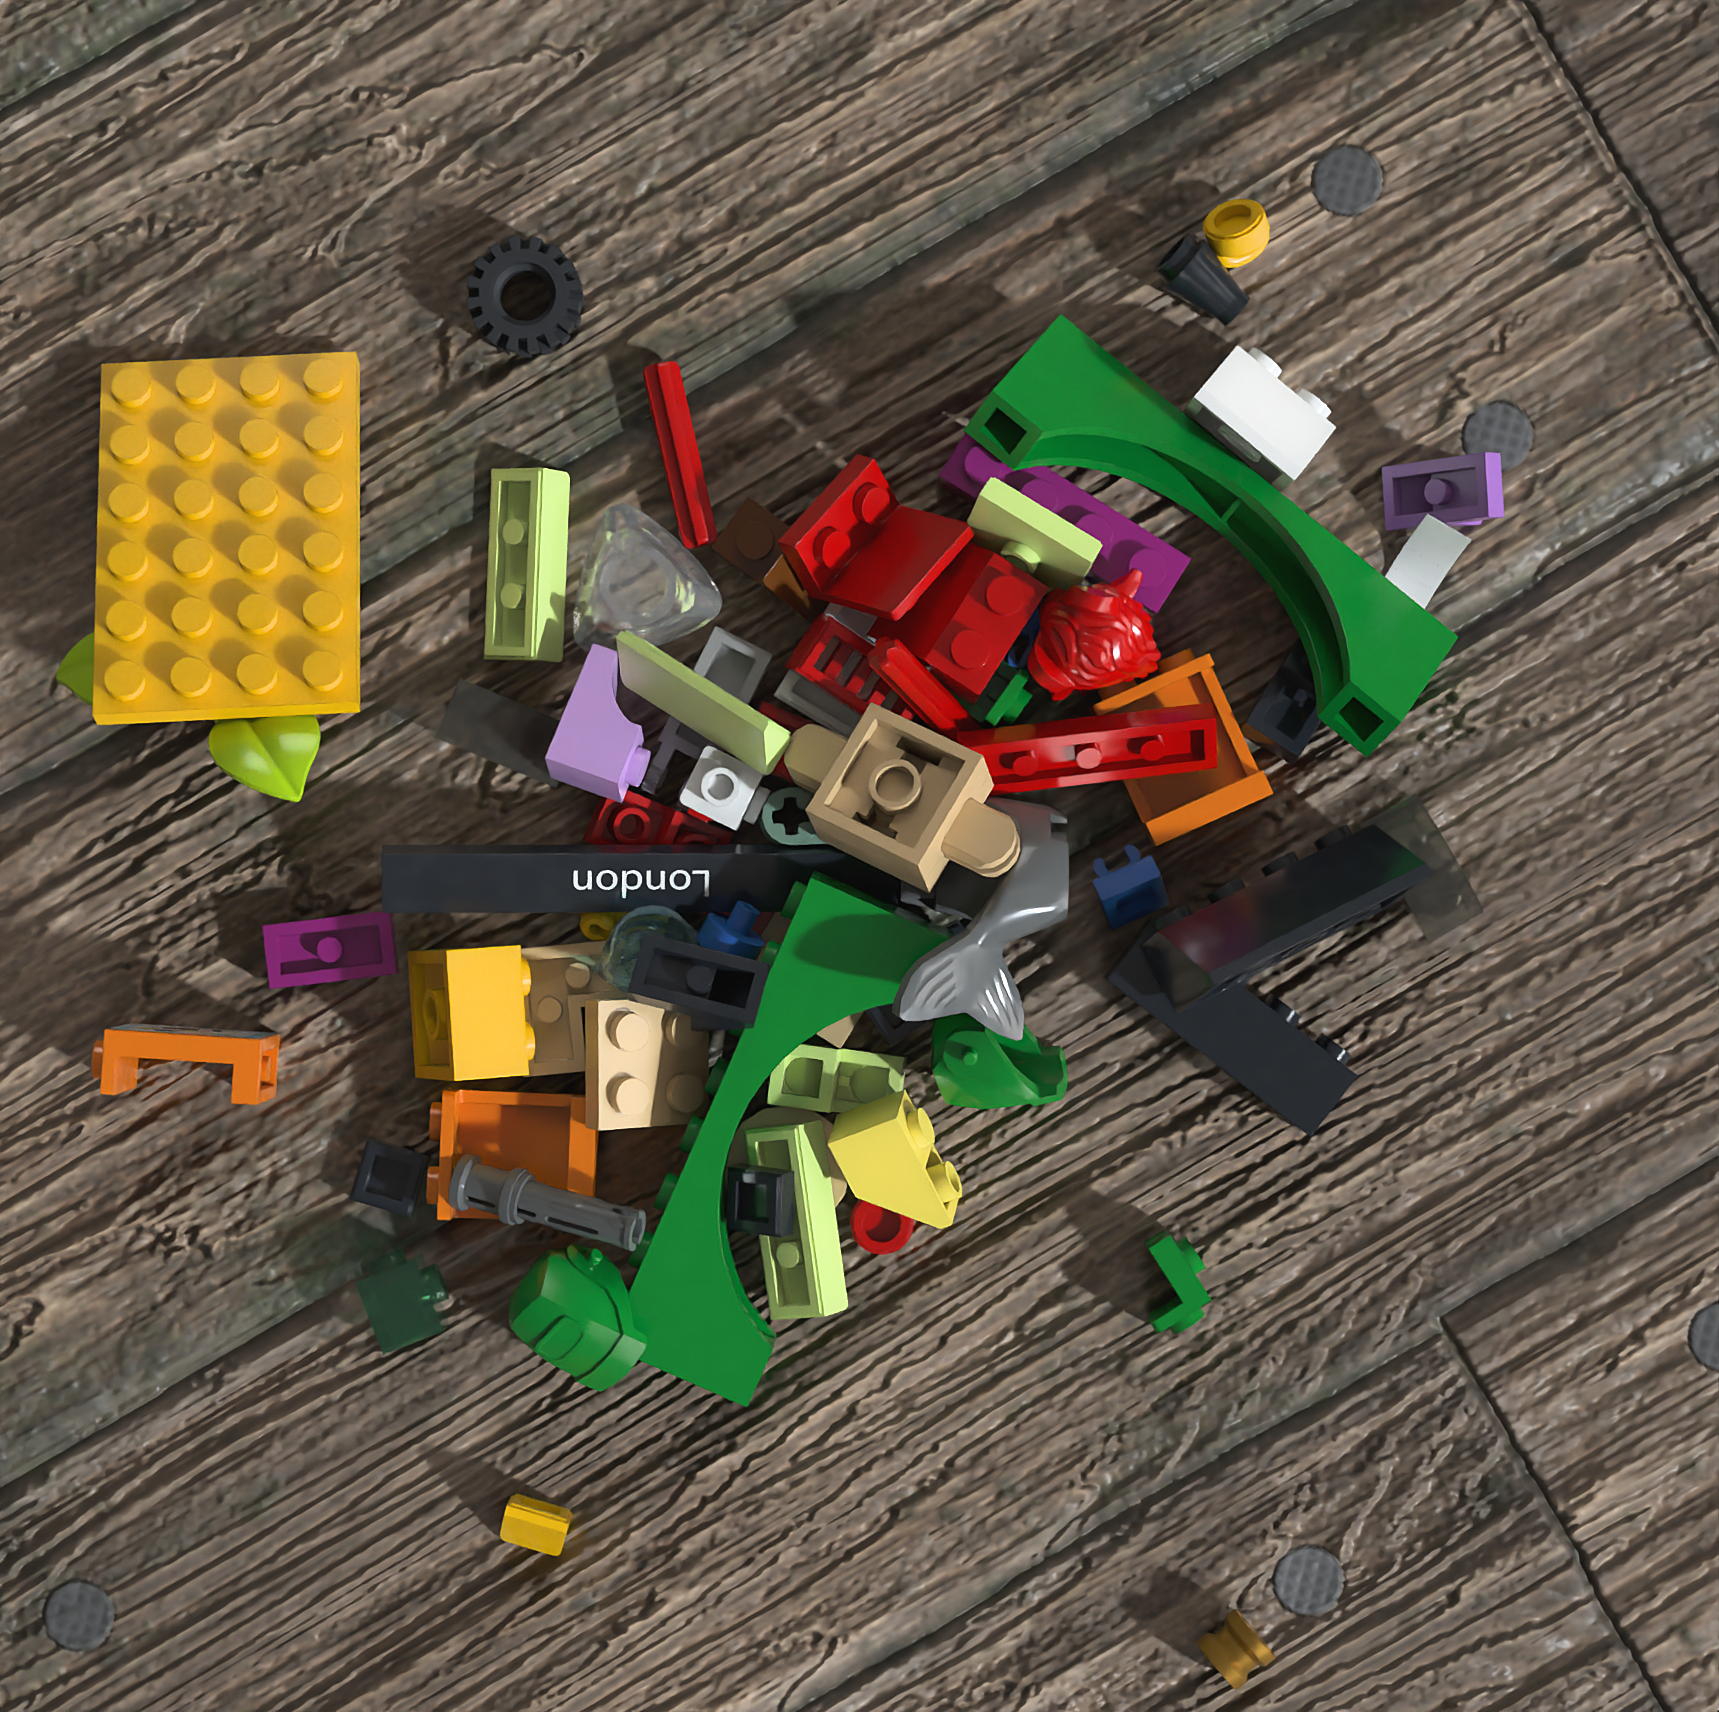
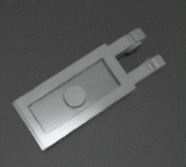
M715 626L693 671L749 705L773 658V654ZM670 715L658 739L662 744L644 778L641 789L654 795L656 790L661 788L668 775V767L676 750L696 760H699L704 748L707 746H712L724 753L726 750ZM689 778L685 780V782L683 783V785H682V787H681V789H680V791H679V794H678V799H679V800H678V803H677V805H676L677 807H679V808H681V809H683V810H685V811H687V812H688V810H689V807L683 805V804L680 802V796H681V794H682V792H683V790H684V788H685V786H686V784H687Z

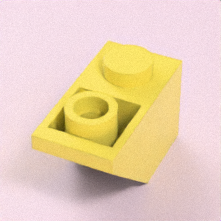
M905 1089L836 1116L827 1144L856 1198L939 1229L952 1225L958 1200L962 1196V1186L958 1173L951 1162H942L934 1146L935 1135L928 1115L922 1108H914Z

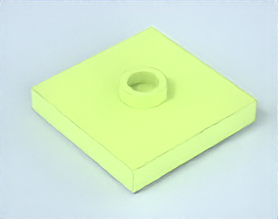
M990 477L982 489L967 521L974 533L969 541L970 543L997 553L1048 586L1049 589L1045 596L1056 588L1067 590L1070 585H1081L1103 546L1094 537L995 477Z

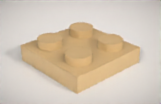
M628 997L585 999L586 1128L613 1130L689 1124L693 1114L704 1119L706 1118L709 1111V1094L704 1092V1088L709 1079V1031H692L691 1016L628 1001Z

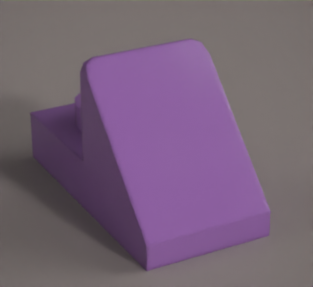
M1482 452L1382 467L1385 530L1416 529L1427 514L1449 527L1474 526L1481 524L1482 520L1504 518L1500 453Z

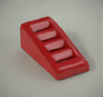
M821 613L815 618L785 665L792 672L861 717L871 702L880 706L891 690V687L880 677L865 701L857 697L858 692L874 670L869 665L867 656L875 646L833 617ZM833 637L839 643L821 671L813 666ZM853 651H855L862 657L844 685L841 686L834 680ZM900 696L890 709L891 712L910 721L916 714Z

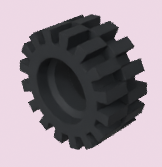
M520 236L509 237V242L501 246L496 242L488 247L490 253L484 258L478 257L473 264L475 267L473 276H468L466 287L469 293L466 301L468 310L473 318L472 320L482 336L504 353L510 355V352L519 354L520 357L532 358V354L535 353L549 354L553 352L552 348L559 343L563 346L571 338L569 334L573 328L577 329L581 322L580 313L581 309L584 308L585 297L577 270L560 248L554 244L550 246L544 243L541 238L531 236L530 240H521ZM522 273H531L541 277L550 289V302L546 311L540 317L531 321H518L511 318L503 310L501 304V293L504 285L509 279Z

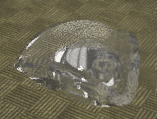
M625 503L610 506L604 512L584 561L575 603L574 639L587 652L590 651L594 643L618 653L616 637L621 630L624 632L628 630L652 645L659 646L686 636L713 620L720 612L722 597L704 567L688 549H684L678 539L638 509Z

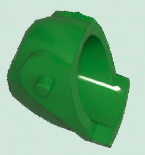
M966 1012L935 1018L931 1035V1068L936 1085L946 1104L977 1109H996L1024 1104L1038 1106L1062 1100L1067 1089L1068 1072L1065 1053L1060 1045L1043 1047L1025 1024L1023 1039L1015 1041L997 1034Z
M570 1244L567 1248L547 1250L534 1261L510 1297L508 1318L510 1328L545 1361L571 1374L576 1382L599 1392L613 1386L625 1377L648 1346V1336L634 1328L627 1289L618 1268L596 1248L589 1249L581 1245Z

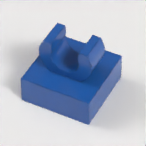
M1132 844L1124 846L1129 865L1110 872L1106 869L1101 857L1093 862L1097 879L1093 880V884L1111 930L1170 905L1162 876L1152 856L1149 855L1142 859L1139 850Z

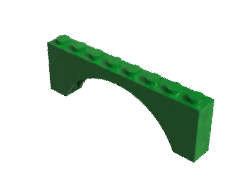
M1061 314L992 390L964 428L967 434L1013 471L1036 466L1060 465L1077 466L1107 472L1149 487L1174 500L1216 529L1262 575L1285 607L1296 627L1306 650L1313 674L1317 718L1366 757L1402 722L1458 639L1455 633Z
M815 870L808 885L795 881L780 915L792 921L782 944L771 939L769 940L760 962L771 964V968L767 976L755 1026L751 1029H734L729 1031L730 1034L740 1038L732 1059L729 1061L718 1056L704 1088V1092L715 1096L705 1119L693 1114L678 1150L689 1154L680 1177L670 1172L667 1173L653 1205V1208L664 1212L655 1234L644 1230L639 1245L636 1244V1249L632 1252L627 1264L639 1270L630 1291H627L634 1328L648 1336V1346L638 1360L745 1407H748L773 1351L777 1334L763 1319L747 1294L737 1272L728 1241L724 1206L725 1176L732 1140L739 1121L764 1080L800 1044L825 1027L852 1014L876 1006L892 1004L903 976L915 961L956 935V932Z

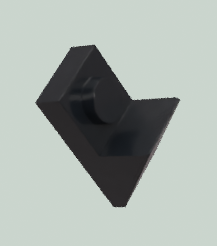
M644 933L628 989V1001L691 1016V1030L696 1032L754 1028L771 964Z

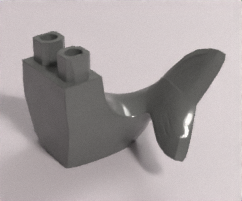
M987 797L983 804L1010 816L1015 824L1020 838V853L1017 862L1008 872L991 878L982 876L950 860L930 894L900 879V901L920 906H934L935 912L955 915L972 921L956 936L941 943L915 961L903 976L894 998L892 1013L905 1021H923L966 1012L997 1034L1018 1041L1023 1039V1005L1017 986L1002 956V951L1008 942L1043 930L1067 918L1069 889L1067 833L1058 832L1052 824L1067 823V816L1048 805L1000 797Z

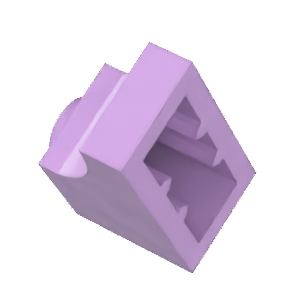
M593 643L545 759L550 778L622 803L629 784L638 787L642 782L649 764L651 752L644 749L645 743L641 725L628 721L616 703L617 685L621 675L617 651Z

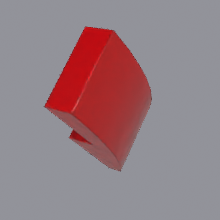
M627 790L622 803L600 796L582 840L592 845L729 844L732 833Z

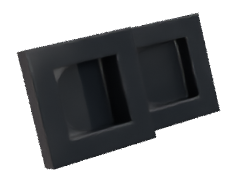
M1300 636L1285 656L1240 728L1244 735L1291 765L1301 756L1321 722L1316 714V692L1313 674Z

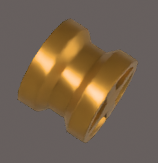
M1234 1609L1225 1616L1224 1627L1217 1633H1206L1196 1641L1206 1657L1236 1691L1247 1683L1248 1673L1257 1665L1267 1666L1276 1658L1268 1645L1237 1609Z

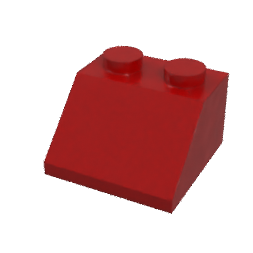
M968 542L956 555L954 561L939 574L917 599V602L897 621L878 617L866 634V637L873 642L884 636L890 640H900L947 690L974 706L1041 603L1049 587L997 553Z

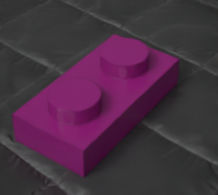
M381 911L262 925L269 989L399 974L393 913H383Z

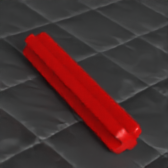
M663 361L651 364L643 369L642 374L681 545L684 549H697L709 546L717 540L718 534L680 367L676 361Z
M884 636L875 641V648L867 656L869 665L935 733L957 743L958 732L984 729L900 640H890Z

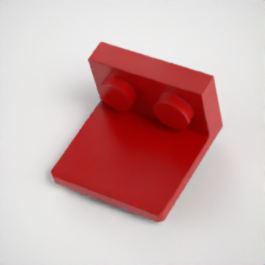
M856 454L777 542L810 597L897 621L915 605L917 599L939 574L954 561L956 555L970 541L974 533L967 522L900 505L875 459Z

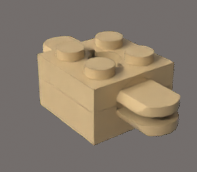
M872 702L849 739L814 724L805 725L796 730L791 736L793 739L784 752V763L794 783L815 794L805 811L819 840L929 894L950 860L982 876L991 878L1008 872L1017 862L1020 853V838L1014 822L1010 816L983 804L994 787L983 755Z

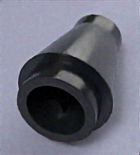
M1189 233L1181 237L1170 248L1154 270L1164 280L1161 286L1163 289L1215 317L1224 326L1231 323L1250 300V297L1238 286L1206 240L1202 239L1197 242Z

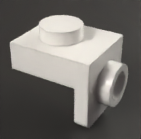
M707 746L704 748L680 796V802L738 831L743 820L753 825L755 824L771 791L760 786L765 775L746 763L712 746Z

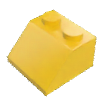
M521 945L407 951L415 1078L462 1081L529 1075L528 1060H531L534 1056L535 1037L531 1024L525 1021L524 996H527L530 991L531 974L527 960L521 957Z

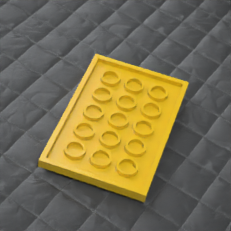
M357 352L101 364L92 715L97 725L360 712V363Z

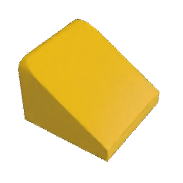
M516 1493L511 1496L506 1506L500 1538L512 1544L552 1556H558L562 1551L573 1513L570 1512L571 1509Z

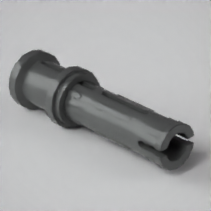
M471 1153L465 1154L459 1160L449 1186V1204L453 1209L466 1211L469 1207L493 1213L499 1215V1220L508 1225L521 1224L524 1220L536 1222L589 1239L610 1243L629 1251L636 1249V1244L639 1245L645 1230L646 1214L644 1210L616 1205L605 1200L537 1182L535 1176L528 1169L521 1167L507 1171L482 1164V1159L478 1155Z

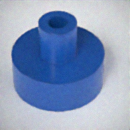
M737 901L730 916L714 912L709 913L696 937L704 948L752 960L758 959L765 946L764 939L752 930L760 912L752 905L743 901Z

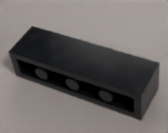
M1149 917L1103 978L1303 1133L1311 1137L1358 1077V1075L1345 1066L1352 1056L1323 1033L1315 1041H1312L1294 1027L1301 1016L1272 994L1263 1003L1244 988L1250 978L1177 1015L1140 948L1157 933L1153 925L1156 919Z

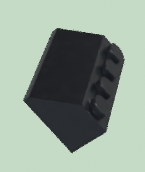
M1371 824L1353 834L1348 825H1344L1316 840L1314 845L1317 852L1301 860L1298 859L1295 851L1289 852L1260 869L1265 878L1247 887L1242 879L1238 878L1216 889L1207 896L1211 903L1210 906L1192 914L1189 907L1184 905L1159 918L1153 923L1157 933L1140 948L1178 1015L1390 907L1433 875L1429 866L1375 824Z

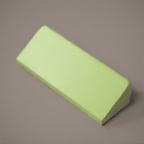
M547 468L491 469L484 659L562 661L570 476L567 472Z
M628 630L625 632L620 631L616 637L620 674L622 682L627 688L761 774L769 775L773 771L793 739L790 736V731L651 643Z
M803 1121L744 1130L749 1164L794 1171L793 1234L782 1238L759 1235L770 1319L825 1317L845 1310L848 1307L822 1121Z

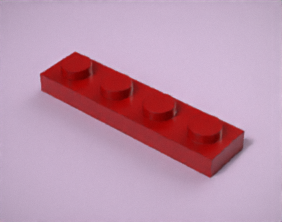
M1212 702L957 733L958 744L984 756L994 784L988 796L1218 768L1217 724Z

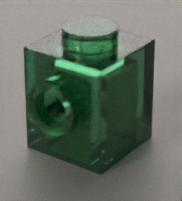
M403 1249L387 1253L366 1263L370 1273L362 1276L355 1284L383 1355L443 1332L450 1323L441 1302L449 1299V1293L443 1275L436 1263L427 1266L422 1253L406 1259Z

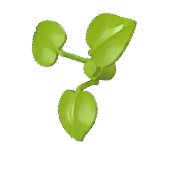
M94 632L80 640L68 652L56 673V680L59 685L68 688L81 701L90 706H93ZM315 715L214 720L215 725L210 731L208 740L209 751L214 763L224 773L261 793L294 802L301 800L307 775L318 752L321 738L320 727Z

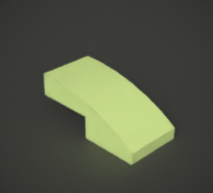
M802 1043L771 1072L767 1104L827 1113L849 1111L902 1091L907 1057Z

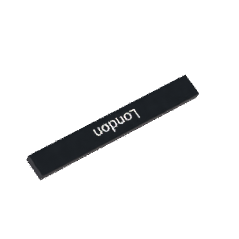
M830 844L382 845L381 852L383 913L732 912L737 901L746 902L758 909L759 912H782L795 881L808 885L814 870L898 907L899 878Z

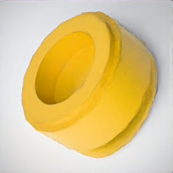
M1235 199L1218 205L1208 214L1203 222V232L1208 245L1225 268H1237L1251 262L1262 253L1268 244L1270 226L1260 203L1250 199Z

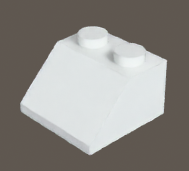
M1237 345L1193 397L1183 412L1281 492L1295 481L1336 427L1326 419L1331 411L1319 398L1304 388H1301L1296 394L1277 378L1282 370L1266 354L1254 347L1247 353Z

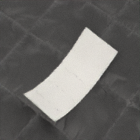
M1427 514L1406 542L1385 577L1425 609L1443 578L1471 542V539Z

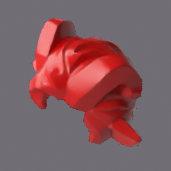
M1130 569L1124 576L1114 580L1111 584L1098 583L1091 586L1070 585L1067 590L1056 588L1043 598L1040 610L1038 611L1041 628L1028 655L1027 665L1033 678L1042 687L1049 690L1053 701L1064 700L1074 689L1093 690L1116 685L1122 681L1131 682L1135 677L1144 679L1148 676V673L1158 669L1156 661L1160 659L1161 653L1156 648L1157 644L1152 637L1153 626L1150 624L1151 617L1143 609V604L1134 599L1138 588L1143 582V573L1138 569Z

